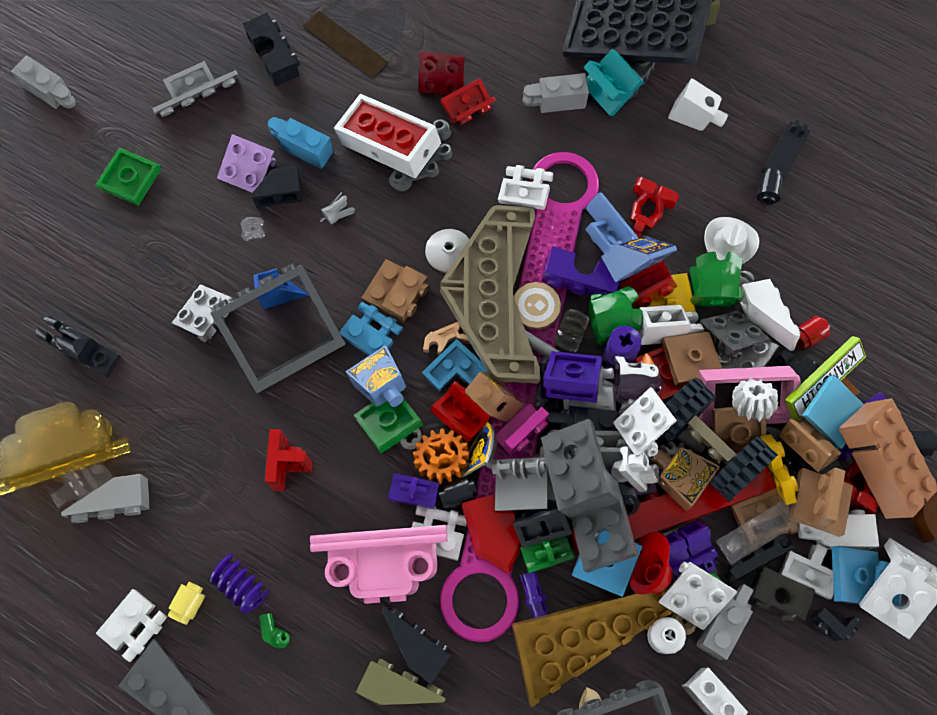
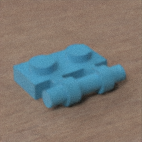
M361 302L357 310L362 312L364 316L362 319H359L352 315L339 332L341 337L369 356L385 345L389 350L393 345V340L387 337L390 331L399 335L403 327L397 324L394 318L386 317L378 312V308L375 306H369ZM372 320L382 325L379 331L369 325Z

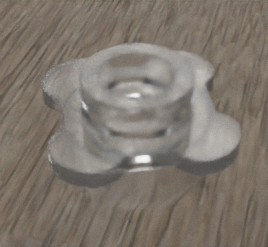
M260 217L243 219L240 223L243 230L241 234L242 239L249 241L251 238H264L263 219Z

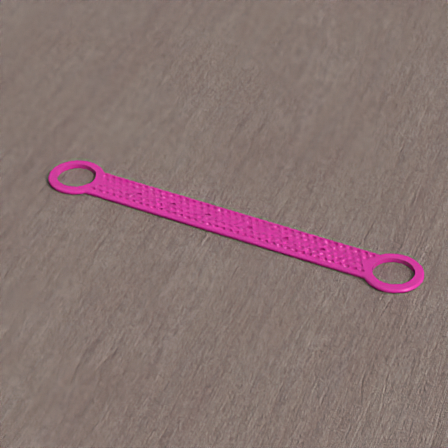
M569 152L553 153L542 158L533 168V170L541 168L546 171L555 164L566 163L574 165L586 176L588 188L583 197L575 202L559 203L548 197L545 210L535 209V219L528 240L519 288L533 282L547 285L541 279L547 256L552 246L575 252L582 211L586 209L599 190L598 175L594 167L577 154ZM551 287L558 294L561 303L560 313L554 324L542 330H530L524 327L527 332L555 349L567 289L562 287ZM532 349L533 355L536 356L538 364L539 362H542V358H546ZM502 382L524 403L519 412L527 404H531L536 409V403L533 400L536 397L537 383ZM506 402L501 403L502 408L505 406ZM491 416L490 423L493 426L495 436L507 422ZM534 433L528 439L530 443L521 452L516 451L512 456L498 444L493 459L533 458L534 453H536L539 434ZM485 465L480 468L476 487L478 494L475 495V499L495 494L496 474H493L492 469ZM467 530L460 566L450 573L442 586L440 609L446 624L456 635L472 642H488L506 633L516 620L520 604L519 592L512 578L513 567L510 573L507 574L490 562L476 556L469 530ZM482 573L494 577L501 583L506 592L507 607L503 617L498 623L486 629H474L466 626L458 619L453 609L452 598L456 586L462 579L472 574Z

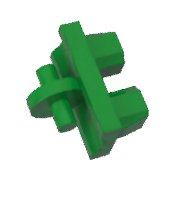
M567 536L524 548L520 547L528 573L574 559Z

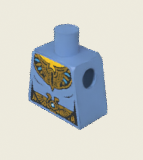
M386 345L346 371L352 385L374 405L380 406L388 401L392 407H395L403 401L404 397L400 392L405 389L406 385Z

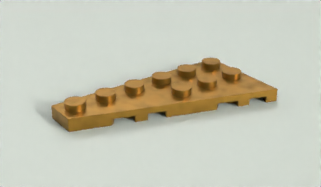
M668 587L662 591L661 595L653 593L640 595L631 592L624 594L623 597L616 596L513 623V633L528 702L531 708L549 693L553 694L559 690L560 686L571 678L578 677L611 654V651L620 645L630 642L631 638L644 629H649L654 621L665 618L673 613L672 610L659 603V600L668 591Z

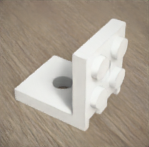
M889 538L884 547L891 562L859 605L862 609L910 639L937 604V567ZM897 594H904L908 597V602L904 606H896L892 603L893 597Z

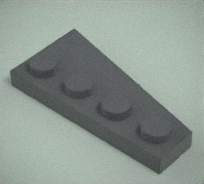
M157 639L151 641L119 684L121 689L155 715H215L206 702L193 689L189 680L179 671L172 658L162 649V645Z

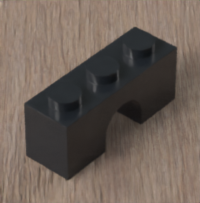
M266 12L243 23L246 35L256 53L267 49L272 50L270 53L262 56V59L275 87L299 76L297 66H300L299 60L295 53L291 54L288 50L290 45L285 36H280L281 30L275 19L271 20Z

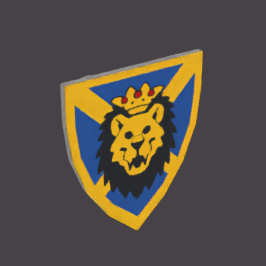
M490 422L485 424L468 452L467 469H461V476L459 478L467 476L484 465L492 469V465L496 464V460L493 458L498 442L494 440V430Z

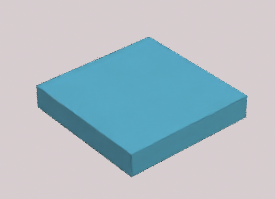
M835 375L828 376L802 416L834 447L842 449L846 442L839 427L864 404Z

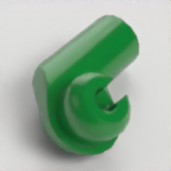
M272 613L260 615L259 621L263 641L278 649L285 648L290 641L289 634L274 627Z

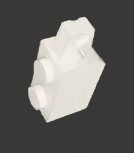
M864 510L848 512L845 535L841 537L799 522L797 523L799 538L815 540L816 544L818 543L826 547L827 550H832L833 546L862 550L879 547L875 514H865Z

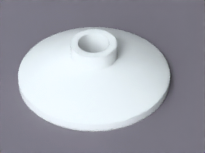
M444 229L436 232L429 238L426 244L425 253L429 264L437 271L447 273L469 241V238L464 233L455 229ZM452 245L453 249L447 250L445 246Z

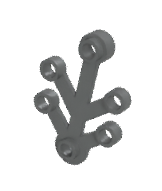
M442 119L436 120L433 125L436 126L440 141H444L450 137L451 129L446 121ZM440 145L416 179L394 169V172L389 177L391 187L402 192L409 189L414 180L437 176L439 174V167L435 161L448 160L452 157L453 152L450 145Z

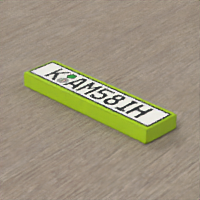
M852 336L785 399L792 419L799 421L803 418L802 414L828 376L835 375L841 381L866 358L860 338Z

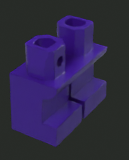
M696 520L676 530L677 533L672 532L665 536L670 545L669 563L676 579L682 574L679 571V567L683 562H691L707 573L716 570L714 558L718 554L711 544L709 538L711 534L706 525Z

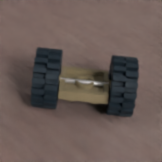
M694 378L665 404L677 421L662 436L670 443L688 428V436L698 446L703 443L709 449L707 455L716 464L719 465L722 462L725 465L710 481V484L730 502L778 454L757 436L736 455L698 418L714 401L716 395L698 378Z

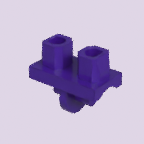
M394 473L388 500L434 510L440 484Z

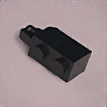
M569 405L568 410L562 409L561 413L549 412L547 427L561 430L590 419L593 422L595 431H618L613 422L620 415L619 411Z

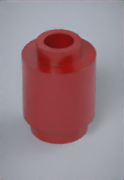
M814 316L798 326L800 338L796 346L801 350L810 349L829 337L830 325L827 320Z

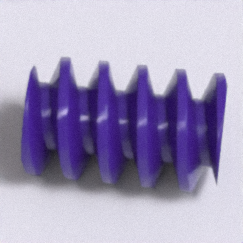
M630 326L615 328L604 349L603 360H608L616 371H620V368H615V356L624 357L627 363H632L641 347L639 333Z
M229 554L218 563L210 576V582L212 585L218 584L217 589L220 592H225L227 599L233 598V605H241L240 611L246 614L257 608L266 599L270 590L268 589L261 593L260 590L263 583L260 582L255 586L252 585L256 576L252 575L246 579L245 576L248 569L244 568L238 571L237 569L241 562L236 561L231 565L230 562L233 555Z

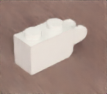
M681 305L640 307L643 311V322L641 330H637L641 337V345L662 344L661 341L664 337L704 332L702 324H692L699 318L697 312H685Z

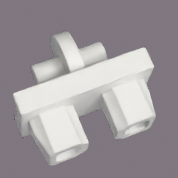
M628 446L621 447L620 452L623 455V459L614 463L611 475L618 482L629 481L639 492L647 491V484L659 481V468L655 464L649 465L648 456L644 452L636 457Z

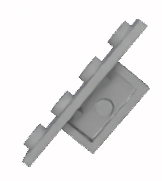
M203 61L163 79L173 99L152 109L156 116H167L173 113V108L182 105V107L191 105L195 102L194 98L202 95L205 98L216 92L214 89L222 85L224 88L234 85L236 83L235 79H238V73L235 70L214 80L208 66Z

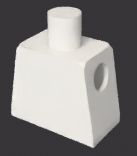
M691 78L675 100L668 118L697 130H704L709 122L722 127L728 114L718 110L722 100L719 95Z

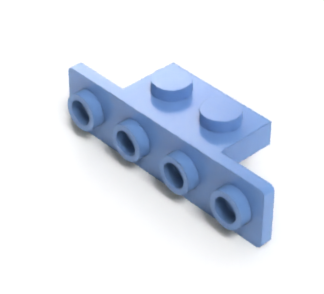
M597 193L586 207V210L596 222L590 223L585 230L591 236L592 241L606 254L609 251L608 247L620 240L623 242L633 236L636 239L638 237L603 193Z

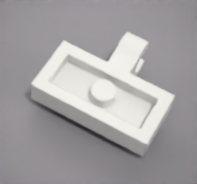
M818 543L816 546L812 545L808 559L792 551L787 552L778 575L779 577L828 600L833 597V571L821 565L827 552L826 547Z

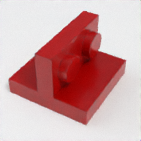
M270 429L265 482L273 491L285 492L286 472H312L313 462L307 453L302 451V448L289 447V441L280 429Z

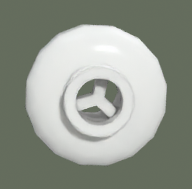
M670 617L654 621L647 633L649 644L656 652L661 654L676 653L681 650L686 640L685 629L682 624Z

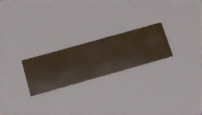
M320 11L303 25V27L371 78L389 63Z

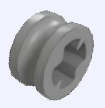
M419 428L413 432L414 436L417 435V438H414L412 443H408L407 438L400 441L405 449H415L416 442L421 443L422 435Z

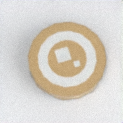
M533 282L525 284L514 295L523 326L527 329H546L554 324L559 316L561 307L559 296L553 288L544 283Z

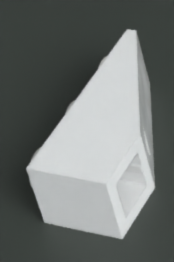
M770 279L743 284L741 289L744 298L740 305L747 319L787 349L794 351L800 338V331L797 325L793 324L788 307L783 305L779 290L773 286Z

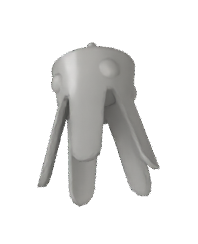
M341 192L329 206L321 209L325 217L320 222L327 219L332 225L338 219L355 213L353 207L341 211L347 205V196L339 199L342 195Z

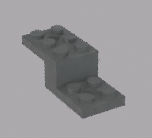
M587 419L541 437L558 511L569 517L572 521L583 570L589 573L638 556L618 480L605 469L593 422ZM572 448H578L577 456L574 459L568 460V452ZM608 530L610 533L609 540L604 544H600L599 535L601 532Z

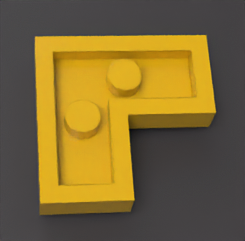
M771 434L761 436L760 438L778 454L767 465L777 487V492L786 505L797 503L795 492L798 491V485L795 477L789 475L786 465L782 463L781 458L785 457V452L781 442H776Z

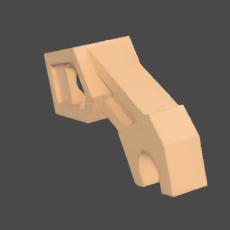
M455 322L437 331H431L425 337L423 352L429 353V347L435 344L438 346L437 352L440 355L444 352L448 343L455 339L462 344L471 343L466 335L460 334L462 328L458 322Z

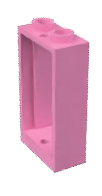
M790 366L699 370L698 379L714 394L717 383L748 382L750 378L754 381L761 379L762 381L782 380L780 406H777V410H775V413H772L770 419H766V424L787 423L792 419L785 399L801 385L799 375ZM714 401L698 416L708 427H712L711 409H714Z

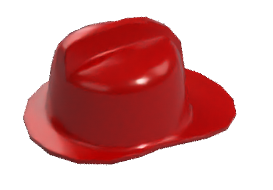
M650 532L638 542L642 549L629 583L632 590L637 594L653 593L661 595L662 591L670 585L673 579V570L669 563L670 545L668 539L662 533Z

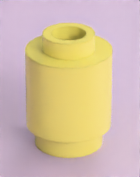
M188 582L187 586L181 584L169 606L171 610L168 616L187 625L190 619H194L205 598V595L201 593L203 588L192 582Z

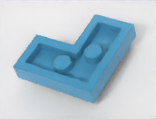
M456 339L422 372V376L440 392L456 376H459L469 386L478 373L487 372L483 363Z

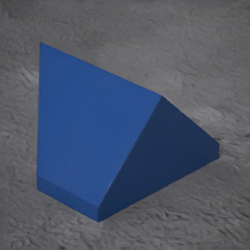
M277 268L253 275L255 288L260 286L258 281L271 274L273 278L281 275L278 273ZM287 281L257 298L263 309L309 296V294L291 281Z

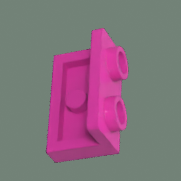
M527 404L494 436V440L510 456L516 451L521 452L530 443L528 439L534 433L538 435L547 427L549 413L543 407L537 411L531 404Z

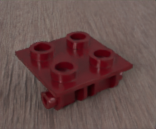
M419 51L418 92L449 95L462 88L465 82V56Z

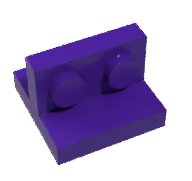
M551 351L543 382V387L546 388V397L597 403L602 356Z

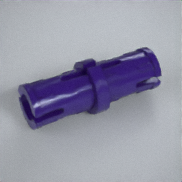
M537 572L521 575L520 578L527 598L525 602L526 605H529L533 618L547 615L548 611L545 603L547 598L540 588Z

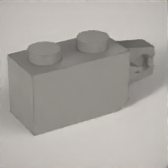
M745 584L740 585L734 597L704 629L695 646L719 661L727 660L753 613L750 610L752 606L747 603L753 589Z

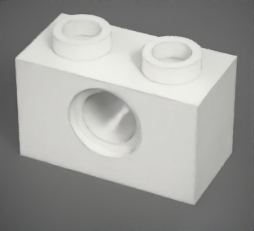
M709 667L700 668L682 686L706 715H746L748 713Z

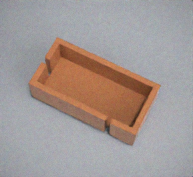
M892 398L865 403L839 427L849 449L876 446V448L855 450L852 452V455L886 519L914 517L925 505L924 502H927L937 492L936 480L928 469L924 457L921 455L911 432L901 416V412Z

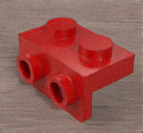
M481 78L440 99L452 125L457 122L462 125L473 119L471 114L477 111L480 115L492 109L490 104L496 101L494 96L490 98Z
M663 260L620 283L622 289L630 286L637 292L639 298L632 303L633 309L648 307L652 300L670 295L674 291L673 289L677 287Z
M455 381L451 384L448 392L432 405L430 411L457 435H461L464 441L469 443L490 420L491 415L487 414L465 392L466 388Z

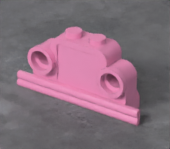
M447 525L310 536L311 552L328 551V563L325 568L327 581L335 587L349 586L350 592L354 597L364 598V604L380 603V597H390V602L406 601V595H412L418 590L419 581L429 580L435 575L437 571L436 543L448 542Z

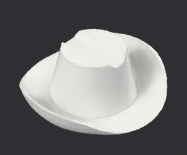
M719 217L713 219L706 227L704 241L707 252H716L718 260H724L727 252H733L743 259V264L754 256L759 247L757 232L739 219Z

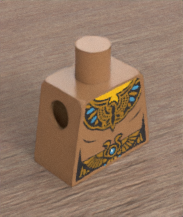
M487 372L478 373L465 390L487 414L507 423L524 406V403L502 382L492 379ZM506 402L505 406L502 408L501 403Z
M680 447L673 457L659 448L658 453L650 460L663 470L659 475L657 483L685 511H688L694 505L720 468L719 465L683 447Z

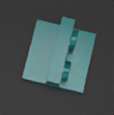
M613 49L609 51L600 63L589 61L584 67L589 73L586 78L588 92L610 116H614L644 83L641 77Z

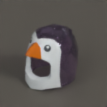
M647 353L639 363H627L624 357L615 356L614 385L616 399L629 402V399L636 400L650 387L654 389L657 395L662 389L663 379L660 377L658 367L654 365Z

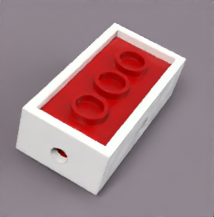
M362 94L356 98L334 127L343 146L415 179L441 144L436 126Z

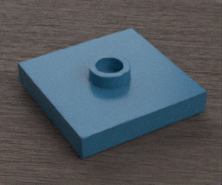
M603 531L599 535L600 544H604L609 540L610 533L608 531ZM635 543L639 556L642 546ZM579 555L572 576L623 597L638 556L587 573L583 570Z
M843 546L832 547L834 601L853 604L861 602L875 583V566H878L879 563L878 552Z

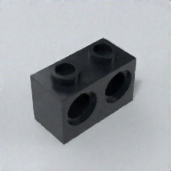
M556 501L548 503V509L519 512L513 523L522 548L570 535L574 530L571 519L558 511Z

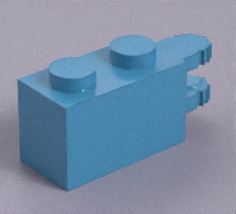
M276 117L268 120L267 125L271 129L270 133L272 137L280 141L283 151L320 169L324 167L333 153L330 137L292 118H289L287 122Z

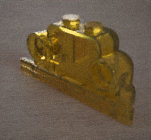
M60 402L52 407L32 411L20 417L15 423V434L5 437L0 443V495L129 453V441L127 438L111 442L112 426L108 420L93 409L81 412L72 402Z

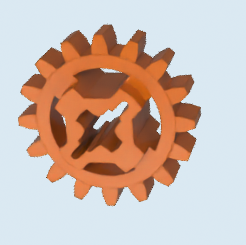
M444 429L440 430V434H436L432 430L431 437L428 438L423 435V443L416 442L417 451L413 452L415 467L419 469L421 477L427 475L429 481L437 478L438 483L442 484L443 478H447L449 482H452V475L460 477V469H467L466 461L469 460L467 443H463L461 435L455 438L453 430L448 434H445ZM453 447L458 451V455L452 450ZM425 457H427L430 465L425 462Z

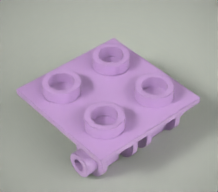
M232 134L217 178L253 192L265 178L268 168L275 166L274 151Z

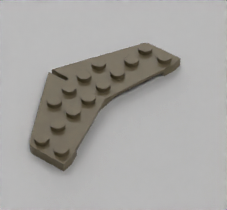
M493 206L440 283V293L490 377L499 382L539 383L540 367L536 356L533 355L513 296L514 283L535 219V208Z

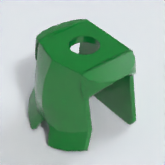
M714 251L697 257V267L693 266L689 269L694 295L690 299L691 303L697 307H732L740 303L744 298L742 289L739 286L743 259L733 252H727L724 260H718Z
M630 286L604 296L600 294L590 296L587 311L595 342L599 346L606 344L612 331L619 326H630L636 331L641 330L643 311L641 309H633L632 303L639 296Z

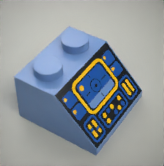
M633 236L623 242L620 240L608 247L609 251L601 257L614 281L618 282L632 277L677 251L675 245L647 236L638 239Z

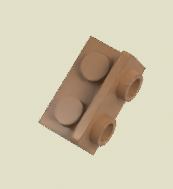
M803 418L799 421L789 420L779 435L817 472L834 462L841 454L836 447Z

